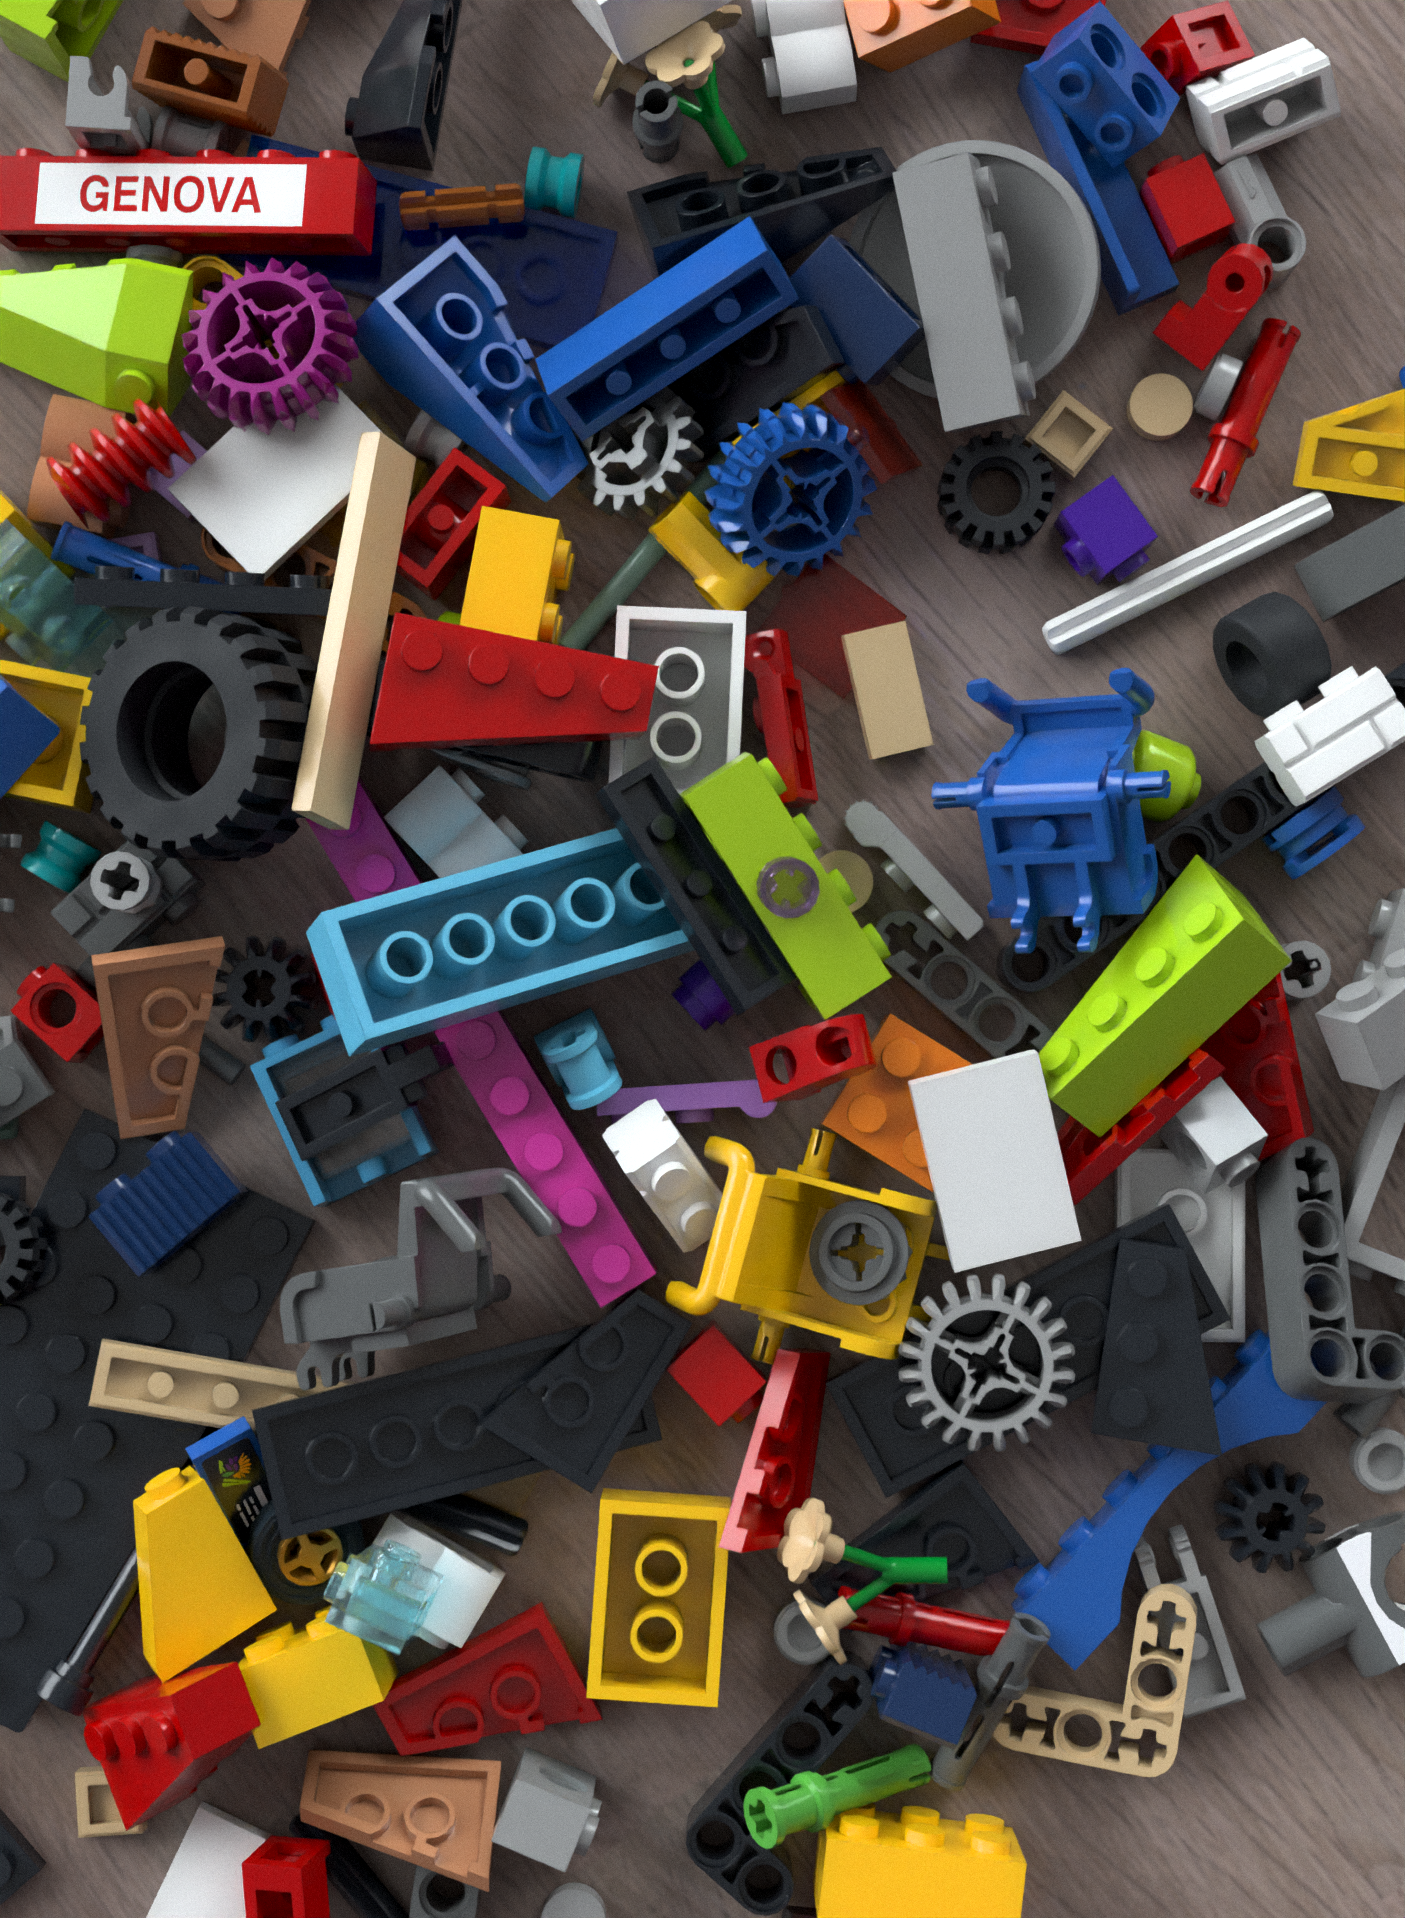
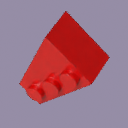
M237 1661L183 1670L162 1683L157 1675L145 1676L87 1705L82 1712L86 1722L84 1728L86 1745L92 1756L101 1762L126 1831L191 1797L198 1790L196 1786L218 1770L217 1764L232 1755L261 1725Z

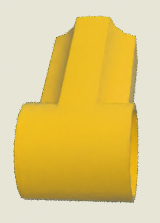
M685 491L679 497V501L676 504L670 503L648 531L695 578L692 582L694 587L714 609L743 611L775 578L766 571L768 562L764 560L755 568H752L747 563L743 564L742 556L744 551L739 553L729 552L720 541L721 532H718L710 523L708 517L710 512L690 491Z

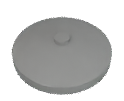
M987 140L957 141L936 146L915 155L902 163L896 170L900 171L964 153H970L979 159L981 168L986 166L991 168L998 197V205L989 207L993 232H1003L1011 264L1010 270L1001 272L1006 298L1016 297L1023 322V335L1014 337L1019 362L1029 361L1035 385L1052 374L1077 347L1087 330L1098 299L1101 279L1100 248L1092 219L1082 199L1068 181L1045 161L1030 152L1001 142ZM895 189L860 212L852 230L849 244L922 319ZM925 337L890 375L910 389L938 399Z

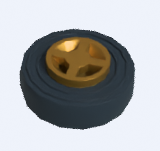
M272 1500L262 1507L251 1524L247 1544L249 1560L267 1592L286 1603L305 1605L331 1599L351 1583L352 1577L360 1566L365 1550V1539L360 1520L281 1540ZM308 1536H313V1540H309ZM299 1541L300 1545L296 1547L295 1545Z

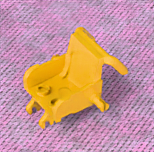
M811 1127V1135L803 1165L798 1164L797 1172L778 1168L776 1175L755 1172L753 1156L742 1144L723 1137L710 1136L705 1144L704 1156L715 1163L729 1167L727 1180L698 1287L695 1288L683 1281H671L666 1290V1301L676 1308L695 1316L711 1312L721 1299L741 1304L740 1310L757 1314V1320L761 1321L750 1358L757 1361L763 1360L762 1362L774 1363L777 1350L781 1346L785 1328H790V1324L840 1338L839 1347L883 1359H898L899 1343L903 1342L908 1318L915 1317L926 1322H930L932 1319L922 1306L913 1304L925 1255L950 1261L947 1246L929 1242L938 1209L936 1201L886 1188H881L880 1194L829 1180L831 1172H828L827 1169L838 1134ZM855 1200L870 1201L888 1207L889 1211L906 1226L905 1233L908 1245L913 1251L908 1259L905 1271L907 1279L898 1284L890 1293L889 1298L866 1305L847 1304L825 1292L813 1274L809 1257L812 1234L822 1217L832 1208ZM865 1234L859 1235L858 1246L848 1247V1251H838V1256L848 1257V1260L857 1261L860 1266V1272L865 1271L866 1260L876 1259V1256L883 1255L884 1251L876 1249V1246L867 1245Z

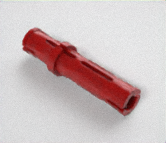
M1265 318L1263 320L1260 333L1221 423L1213 425L1207 439L1211 446L1195 483L1192 484L1189 490L1197 499H1201L1204 492L1208 493L1204 501L1207 504L1218 507H1226L1228 505L1231 492L1246 458H1251L1257 451L1259 441L1256 438L1257 432L1292 351L1301 337L1300 330L1294 325L1289 327L1287 334L1282 333L1287 324L1284 320L1277 318Z
M841 1586L838 1596L843 1595L848 1599L860 1590ZM898 1592L894 1597L878 1595L855 1611L858 1618L842 1629L889 1638V1644L906 1646L908 1642L977 1656H986L994 1653L1009 1628L1010 1621L916 1602L912 1594Z

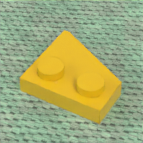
M1405 388L1305 421L1293 486L1405 502Z

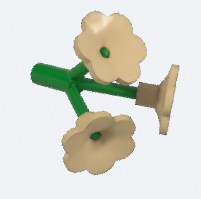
M724 5L658 44L645 58L648 71L651 74L657 75L659 81H663L671 87L684 83L686 88L693 89L700 107L676 95L677 106L681 109L682 114L701 123L727 168L738 164L748 156L747 151L720 108L715 60L725 50L723 38L717 31L731 28L738 24V19L742 17V10L738 5ZM612 52L603 71L602 78L594 92L593 104L601 108L606 98L618 88L636 96L640 87L647 82H651L648 80L649 74L631 65L630 62L623 65Z
M810 1497L805 1500L801 1509L793 1508L788 1513L784 1522L785 1535L779 1543L777 1557L778 1561L786 1567L789 1580L797 1584L803 1583L809 1572H815L823 1560L837 1564L842 1559L882 1572L880 1577L850 1598L846 1599L842 1595L825 1608L810 1601L801 1589L793 1593L796 1601L799 1603L800 1610L816 1631L825 1648L842 1665L848 1660L841 1647L839 1630L858 1618L855 1611L894 1584H948L947 1557H881L845 1545L843 1538L831 1534L833 1521L831 1515L825 1513L824 1502Z

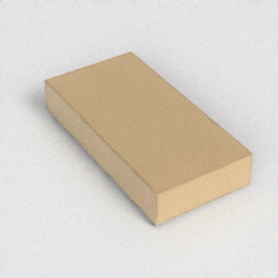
M906 621L842 635V645L869 760L934 745Z

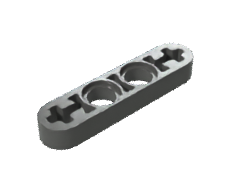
M898 910L888 913L877 922L875 929L886 946L890 942L889 936L884 932L886 927L891 924L894 928L900 929L907 923L915 930L910 940L923 953L927 952L931 942L941 950L940 954L925 963L918 979L908 971V968L918 961L907 951L901 950L895 956L891 954L889 958L883 961V964L992 1059L1005 1057V1051L1021 1041L1027 1026L1037 1034L1034 1038L1027 1041L1037 1052H1040L1054 1035V1032L920 916L911 911ZM943 963H953L959 966L965 973L967 980L963 993L952 1000L943 999L936 995L930 983L932 972L938 965ZM993 1004L1006 1007L1012 1013L1014 1019L1012 1033L1005 1040L999 1042L986 1038L979 1028V1016L986 1007Z

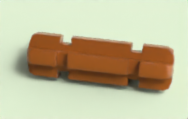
M517 183L495 185V191H486V185L435 189V196H426L425 190L409 191L402 193L399 200L401 223L404 229L408 231L430 229V223H438L439 228L490 224V218H498L499 223L520 222L525 216L524 193L521 185Z

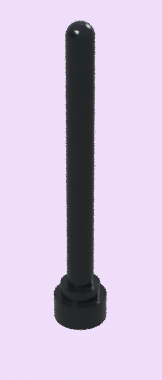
M209 1426L201 1439L221 1428ZM189 1458L182 1470H184L188 1466H191L196 1471L191 1459ZM136 1546L69 1659L61 1658L56 1668L48 1667L35 1689V1692L43 1699L75 1716H81L94 1694V1691L89 1688L95 1679L91 1671L139 1592Z

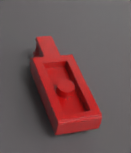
M773 629L746 635L744 667L754 674L759 695L753 699L755 724L759 732L765 736L768 759L787 787V791L779 795V798L785 807L800 808L816 805V801L819 800L801 680L794 678L788 632L782 629Z

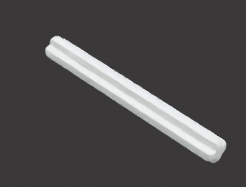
M1314 490L1047 621L1042 628L1044 638L1052 652L1060 655L1327 524L1334 517L1331 504L1321 490Z

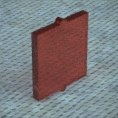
M858 381L855 385L850 383L831 388L820 396L839 425H845L849 428L847 432L848 441L856 447L881 484L913 473L923 465L897 429L894 420L886 414L867 385L862 381Z
M823 554L822 570L812 569L807 565L793 585L786 584L782 587L781 593L783 598L756 633L773 629L787 631L792 661L844 700L851 691L852 684L841 636L905 621L907 615L828 555Z

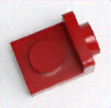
M1228 0L1172 15L1140 48L1179 97L1186 91L1185 86L1209 76H1218L1219 72L1246 62L1255 56Z

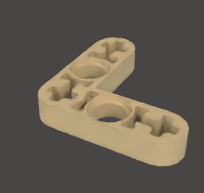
M1159 1584L1150 1588L1143 1595L1137 1613L1124 1704L1028 1686L1024 1695L1019 1700H1012L1005 1713H1010L1015 1703H1022L1027 1705L1026 1713L1028 1717L1047 1721L1049 1708L1058 1709L1059 1712L1053 1728L1054 1740L1043 1738L1047 1724L1027 1722L1024 1732H1018L1012 1729V1719L1007 1716L1002 1717L994 1731V1738L1002 1746L1014 1751L1141 1777H1156L1164 1774L1173 1765L1178 1750L1197 1624V1606L1192 1596L1185 1589L1174 1584ZM1163 1601L1175 1603L1176 1614L1186 1618L1185 1622L1178 1621L1173 1624L1169 1649L1182 1648V1655H1178L1164 1647H1156L1160 1623L1158 1618L1149 1615V1611H1160ZM1146 1641L1155 1647L1143 1648L1142 1642ZM1150 1664H1163L1169 1667L1177 1679L1175 1689L1165 1696L1148 1694L1139 1682L1141 1670ZM1077 1714H1086L1093 1717L1102 1729L1101 1739L1089 1747L1074 1744L1065 1732V1723L1070 1717ZM1113 1721L1123 1722L1121 1737L1140 1739L1144 1729H1151L1156 1731V1741L1161 1745H1166L1167 1748H1156L1153 1758H1146L1140 1755L1139 1744L1120 1739L1118 1753L1110 1752L1108 1749L1113 1736Z

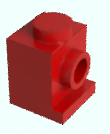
M271 1835L241 1863L246 1918H330L325 1858L331 1853L330 1840Z

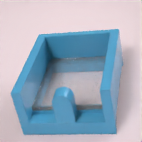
M333 1015L319 1022L323 1030L322 1032L301 1042L297 1034L279 1039L262 1049L265 1059L250 1065L314 1207H326L440 1153L416 1105L312 1159L301 1161L275 1102L378 1049L349 1057L340 1029Z

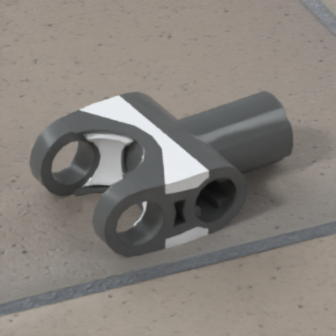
M1405 1511L1387 1513L1347 1527L1313 1546L1315 1553L1310 1558L1303 1554L1299 1557V1562L1310 1580L1315 1593L1255 1624L1264 1645L1284 1677L1342 1646H1345L1360 1676L1365 1678L1383 1674L1405 1663V1603L1394 1602L1389 1597L1385 1585L1386 1569L1391 1559L1403 1549L1401 1545L1405 1543Z

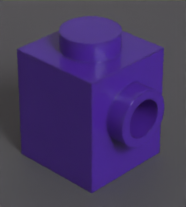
M1114 475L1061 511L1053 524L1066 542L1061 548L1069 564L1082 577L1089 573L1097 585L1112 574L1120 583L1141 569L1150 561V558L1144 551L1158 537Z

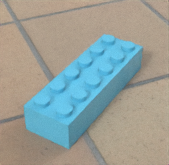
M617 828L321 912L306 931L349 1057L695 950Z

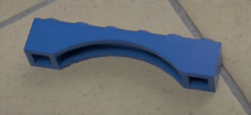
M1258 1329L1245 1339V1342L1238 1347L1234 1354V1357L1239 1362L1222 1380L1218 1376H1213L1209 1379L1222 1454L1232 1448L1265 1437L1299 1433L1327 1403L1295 1399L1281 1390L1275 1381L1272 1370L1269 1330L1265 1333ZM1310 1355L1313 1366L1319 1372L1317 1362ZM1149 1443L1146 1451L1150 1454L1148 1459L1134 1473L1126 1469L1108 1485L1102 1495L1106 1503L1090 1520L1085 1516L1080 1517L1063 1533L1058 1541V1545L1062 1550L1046 1567L1041 1563L1034 1565L1016 1584L1014 1592L1018 1597L1011 1603L1016 1613L1022 1612L1036 1617L1048 1627L1051 1636L1047 1645L1071 1668L1076 1670L1120 1623L1122 1590L1131 1556L1150 1518L1173 1489L1200 1466L1220 1455Z

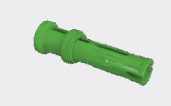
M910 1744L892 1753L865 1760L827 1775L805 1771L795 1774L790 1784L772 1790L764 1786L751 1789L745 1795L743 1804L747 1827L757 1844L765 1849L780 1846L785 1836L804 1829L811 1833L825 1830L834 1820V1816L842 1812L865 1806L905 1790L927 1785L931 1779L927 1772L931 1771L930 1761L926 1752L919 1745Z

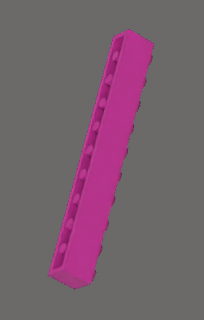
M360 775L358 777L349 830L328 829L305 818L355 902L424 883L389 823L383 818L384 815ZM502 1010L435 1030L434 1033L440 1043L445 1042L455 1064L454 1066L521 1177L559 1221L562 1233L556 1235L600 1308L657 1274V1266Z

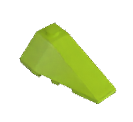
M135 258L112 259L105 266L76 268L75 263L55 265L51 271L23 274L16 269L0 270V362L105 408L135 414L133 401L141 399L154 410L159 408V402L170 417L191 385V377L185 371L182 360L189 353L183 346L181 335L192 331L188 311L192 310L193 271Z

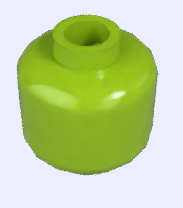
M1141 729L1132 752L1135 772L1161 771L1166 769L1170 775L1167 781H1171L1169 798L1139 799L1142 817L1155 822H1163L1173 818L1181 808L1188 809L1193 805L1201 788V775L1196 773V759L1191 748L1148 730Z

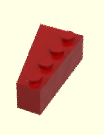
M395 612L369 743L370 752L414 748L442 749L480 745L506 746L545 742L569 743L639 740L647 731L659 666Z

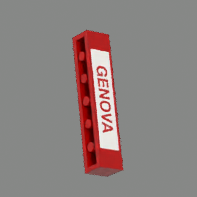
M21 148L16 150L15 156L0 155V243L10 251L126 253L127 248L130 246L146 244L169 247L185 254L371 256L377 180L360 158H357L352 153L341 150L322 151L319 153L318 158L295 157L291 153L274 149L261 150L257 153V157H234L228 152L216 149L199 150L196 153V157H174L168 152L157 149H140L136 151L135 156H113L103 150L83 148L77 150L75 156H53L44 150Z

